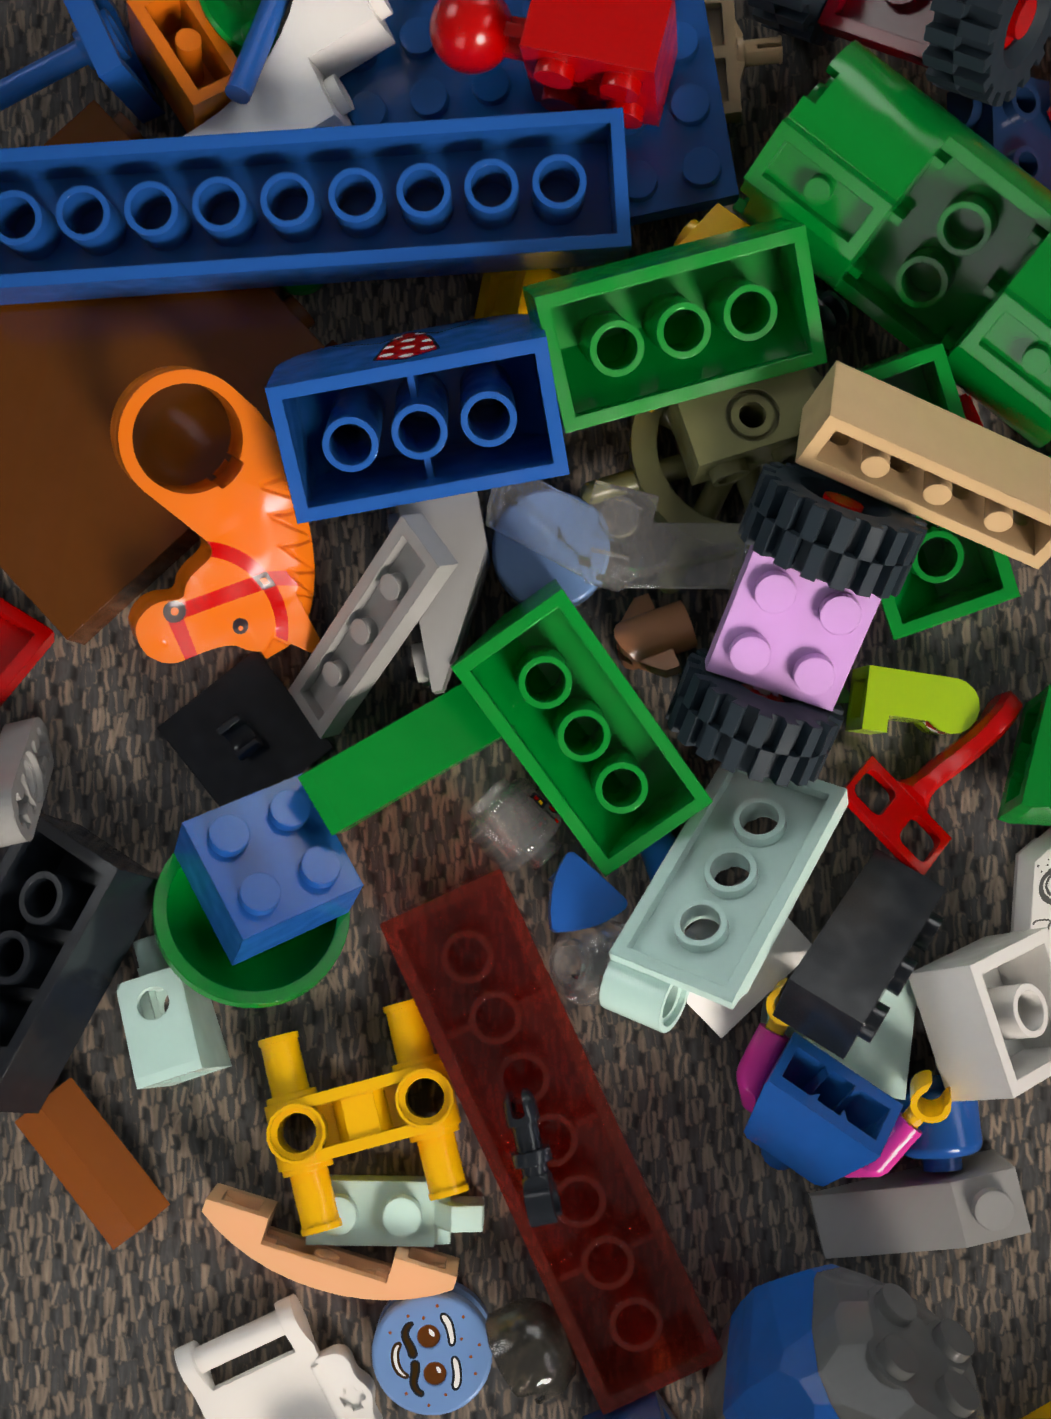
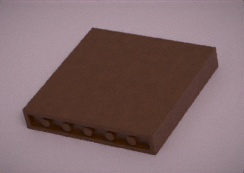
M93 100L43 146L144 139V137L122 112L119 111L111 118ZM270 287L0 305V567L67 640L85 645L200 540V536L145 493L127 476L119 465L112 448L110 427L113 410L120 395L136 378L153 369L165 366L191 367L215 375L231 385L258 409L275 432L265 392V387L275 367L292 357L338 345L334 340H331L324 346L309 329L315 324L314 319L291 294L281 300ZM182 383L163 388L152 395L137 414L132 435L134 453L142 470L155 481L174 486L194 484L205 478L212 481L216 478L212 473L216 471L224 459L229 462L232 457L227 453L231 438L228 415L218 398L201 385Z

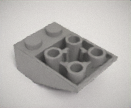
M477 491L399 505L398 513L387 515L389 532H391L401 515L422 513L459 563L418 621L423 642L411 644L418 683H422L423 687L431 685L432 692L438 697L453 687L456 674L451 669V665L463 654L491 564Z

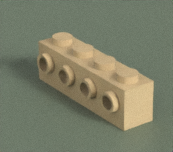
M836 360L802 408L795 463L1033 568L1039 569L1051 557V457Z

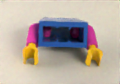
M784 978L777 983L767 997L766 1010L770 1017L767 1024L759 1023L737 1067L736 1080L741 1103L751 1113L743 1132L747 1139L760 1147L761 1155L770 1167L776 1170L791 1168L814 1185L824 1187L842 1177H881L894 1167L922 1135L918 1127L923 1122L933 1124L941 1122L948 1117L951 1112L952 1103L951 1087H947L937 1099H925L922 1095L928 1091L932 1084V1071L923 1070L918 1072L910 1083V1105L901 1113L904 1105L796 1032L790 1038L784 1034L789 1025L772 1015L780 999V992L788 978Z

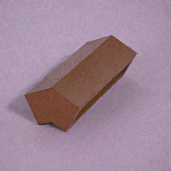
M72 1077L48 1095L38 1114L25 1113L15 1121L21 1132L113 1250L140 1231L170 1205Z

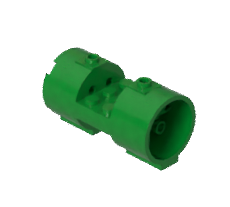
M854 40L828 65L825 72L831 78L827 83L820 82L807 97L803 95L791 113L776 128L743 177L745 181L740 191L748 197L745 199L740 197L733 205L732 211L750 225L778 218L806 225L814 275L908 348L913 349L923 344L943 343L955 384L1036 448H1041L1051 441V191L860 42Z

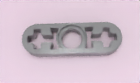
M40 717L7 723L3 726L0 734V848L28 842L34 837L54 768V759L47 727Z

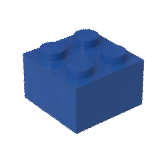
M303 773L186 820L181 824L174 854L232 966L348 913L364 886L337 835H331L299 781L298 777Z

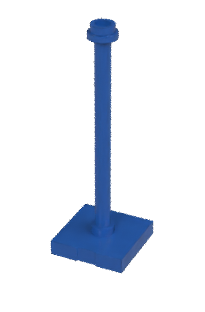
M63 0L77 29L72 32L74 40L0 79V111L89 65L92 70H96L98 77L142 123L165 114L149 76L132 47V40L112 0Z

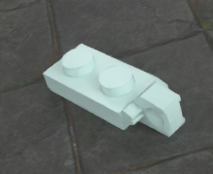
M330 1175L339 1218H341L343 1225L306 1236V1245L434 1247L435 1244H450L451 1233L483 1231L484 1196H450L429 1201V1190L425 1176Z

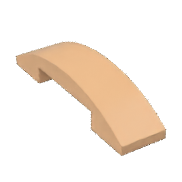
M217 1183L205 1199L202 1209L203 1214L234 1246L271 1271L311 1288L341 1296L372 1300L415 1299L441 1294L454 1289L460 1258L426 1247L397 1246L391 1264L333 1245H306V1237L271 1226L278 1201L221 1183Z

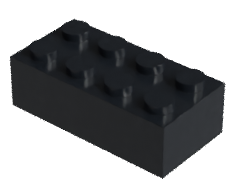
M40 813L33 839L28 842L11 845L0 863V1112L37 1114L40 1112L152 908L154 892L159 879L158 876L80 824Z

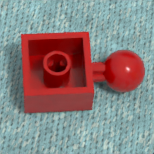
M438 0L433 8L429 24L430 39L436 54L445 65L456 72L478 75L492 70L504 58L524 61L534 100L540 102L548 111L562 112L623 107L624 128L637 129L642 126V123L658 127L660 125L678 53L675 0H531L526 18L512 16L505 0Z

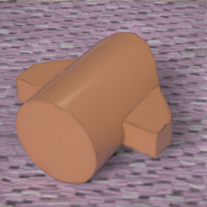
M649 593L633 598L621 622L616 624L613 630L619 661L624 668L630 670L641 669L665 678L681 673L676 655L696 648L698 645L694 628L682 601L678 600L655 609Z

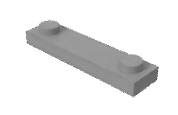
M422 513L401 515L288 690L320 739L341 733L459 564Z

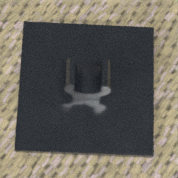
M255 651L246 656L157 727L219 807L303 773L334 748L327 738H319L287 687L259 652Z

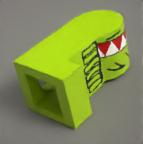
M874 665L855 668L852 672L845 731L869 735L887 733L888 720L913 723L921 732L929 735L962 733L970 729L977 721L980 712L979 697L969 683L958 678Z

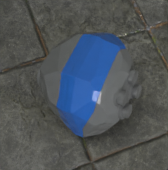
M834 1264L810 1268L754 1287L747 1294L723 1328L706 1376L703 1397V1419H985L976 1376L971 1364V1355L974 1353L975 1347L971 1336L965 1328L952 1319L945 1318L941 1320L896 1284H886L865 1274Z

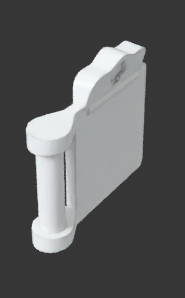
M295 1294L274 1303V1311L202 1345L193 1340L174 1350L179 1373L195 1397L205 1419H383L375 1402L376 1387L373 1378L357 1365L352 1351L345 1344H335L321 1351L319 1350L306 1314ZM286 1335L294 1348L222 1383L214 1384L211 1369Z

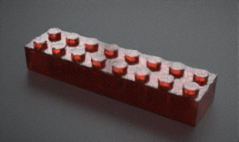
M500 864L386 917L379 925L603 1415L720 1361L723 1351L716 1329L502 865ZM522 1088L529 1089L534 1094L540 1114V1119L537 1123L542 1143L550 1144L553 1159L547 1162L557 1185L563 1214L558 1215L557 1223L531 1227L523 1195L521 1169H514L511 1153L516 1151V1145L512 1129L507 1127L503 1112L504 1096L506 1092L512 1091L518 1111L524 1113L521 1098Z

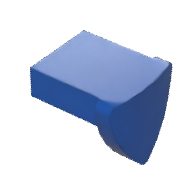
M575 852L565 854L557 870L548 879L552 883L549 893L548 920L549 929L554 933L573 932L605 923L625 910L628 905L627 899Z

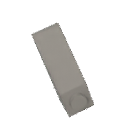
M990 1149L962 1157L963 1169L958 1171L925 1172L923 1171V1166L881 1177L808 1193L823 1256L825 1259L969 1248L1030 1233L1031 1229L1016 1169L995 1150Z

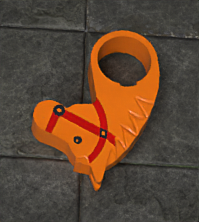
M165 366L142 374L123 391L113 410L110 435L115 457L123 471L135 484L200 536L201 544L198 550L180 567L175 577V583L171 588L147 592L139 597L131 607L128 622L138 644L147 656L162 663H179L203 652L223 646H238L249 651H259L266 659L291 644L312 654L320 642V638L309 619L315 582L313 543L309 522L297 524L276 433L257 408L231 385L215 375L186 366ZM182 383L198 384L211 391L218 398L228 415L231 438L227 453L232 457L229 462L224 459L216 471L212 473L216 476L212 481L205 478L197 483L184 486L167 485L155 481L142 470L134 453L132 435L137 414L144 403L163 388Z

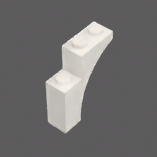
M293 0L282 32L266 59L250 102L239 104L231 101L220 112L184 136L352 125L347 113L354 110V105L339 78L396 43L385 21L387 17L393 14L389 1Z

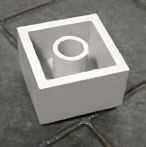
M1048 927L986 936L912 972L909 981L916 999V1005L920 1011L944 1088L951 1087L952 1102L1014 1099L1051 1076V936Z

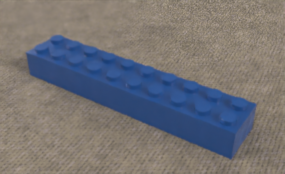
M623 107L0 149V305L596 266L628 259L632 247Z

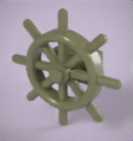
M813 367L658 408L652 413L647 411L636 414L633 419L629 439L630 469L586 482L581 487L580 498L594 507L638 493L642 503L653 519L666 532L677 539L657 577L658 588L665 594H674L683 585L699 551L724 557H746L750 545L745 544L741 539L742 534L738 533L740 524L718 521L716 518L734 484L737 485L746 511L765 464L770 465L771 462H779L783 465H786L787 462L797 464L795 459L802 408L824 378ZM658 425L673 431L680 451L679 454L659 460L657 452ZM688 477L692 486L706 482L693 509L674 492L669 483Z

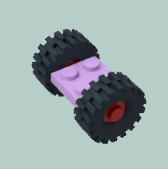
M771 462L770 465L765 464L738 529V533L742 534V541L745 544H749L750 548L709 650L705 648L697 649L696 653L692 652L687 659L666 713L665 719L669 720L667 726L670 731L679 733L677 739L684 746H696L697 751L695 754L707 761L714 758L722 762L720 768L731 773H735L736 769L747 773L748 779L763 782L764 777L770 778L778 786H788L790 781L797 786L807 785L809 780L812 782L817 780L845 718L842 716L844 713L842 706L836 704L881 599L889 598L890 595L896 597L900 594L928 530L924 519L917 518L911 513L811 469H804L798 464L788 462L786 465L779 462Z

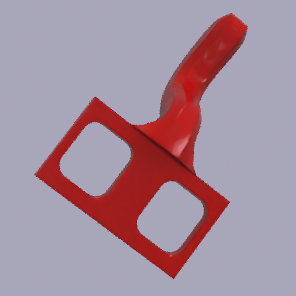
M1011 690L995 696L986 705L981 716L970 729L907 779L896 781L873 756L869 757L844 786V788H847L848 793L847 807L901 863L925 875L952 839L927 813L932 795L944 783L984 754L1009 730L1016 721L1023 703ZM866 773L870 774L889 794V802L879 815L873 813L855 792L856 784ZM910 819L916 821L933 840L934 847L924 861L917 859L900 839V833Z

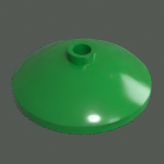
M174 853L160 873L152 902V923L155 938L160 952L173 972L186 985L204 997L218 1003L240 1008H264L280 1005L298 998L315 987L332 969L341 954L346 942L350 922L349 911L338 918L232 966Z

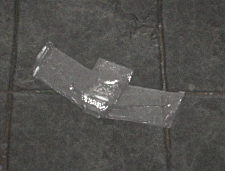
M541 480L492 488L487 504L486 526L583 577L586 584L617 592L624 588L733 589L749 549V544H745L741 539L742 534L738 533L741 523H655L654 519L659 504L658 495L598 480L595 481L589 506Z

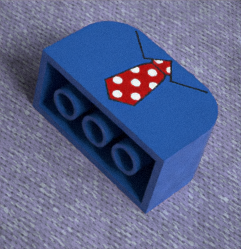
M529 314L484 317L313 350L292 357L277 365L265 387L297 524L570 474L545 330H541L529 318Z

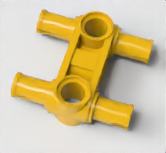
M422 997L383 1007L397 1064L391 1066L392 1073L317 1093L316 1087H309L298 1041V1031L257 1041L259 1048H261L272 1097L266 1100L267 1107H264L268 1124L266 1129L267 1143L271 1152L275 1155L278 1173L282 1172L283 1178L290 1177L301 1224L300 1232L302 1237L328 1231L343 1225L341 1218H339L328 1166L334 1164L333 1158L409 1138L410 1143L417 1142L429 1190V1201L450 1197L469 1190L454 1133L460 1130L459 1123L462 1122L455 1097V1089L452 1085L446 1058L443 1059L441 1053H434L428 1024L422 1007ZM428 1078L434 1080L443 1090L444 1103L441 1110L433 1116L424 1117L416 1114L408 1103L410 1087L419 1079ZM295 1113L307 1115L316 1127V1138L308 1150L299 1151L293 1149L285 1140V1123Z

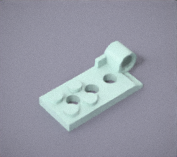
M721 763L705 789L713 802L686 821L609 951L611 960L605 970L600 986L599 1000L601 1006L661 1033L669 1032L677 1023L685 1008L689 992L734 1009L738 1001L748 993L847 808V788L819 779L814 782L809 780L807 785L797 786L792 781L789 782L788 786H778L770 778L764 777L763 782L748 779L747 773L738 769L735 770V773H731L720 768ZM759 817H768L778 823L773 830L765 834H752L743 829L747 822L756 820ZM731 867H739L749 872L746 880L735 886H724L714 880L720 871ZM699 919H710L720 925L718 931L713 936L704 940L691 939L684 934L687 926Z

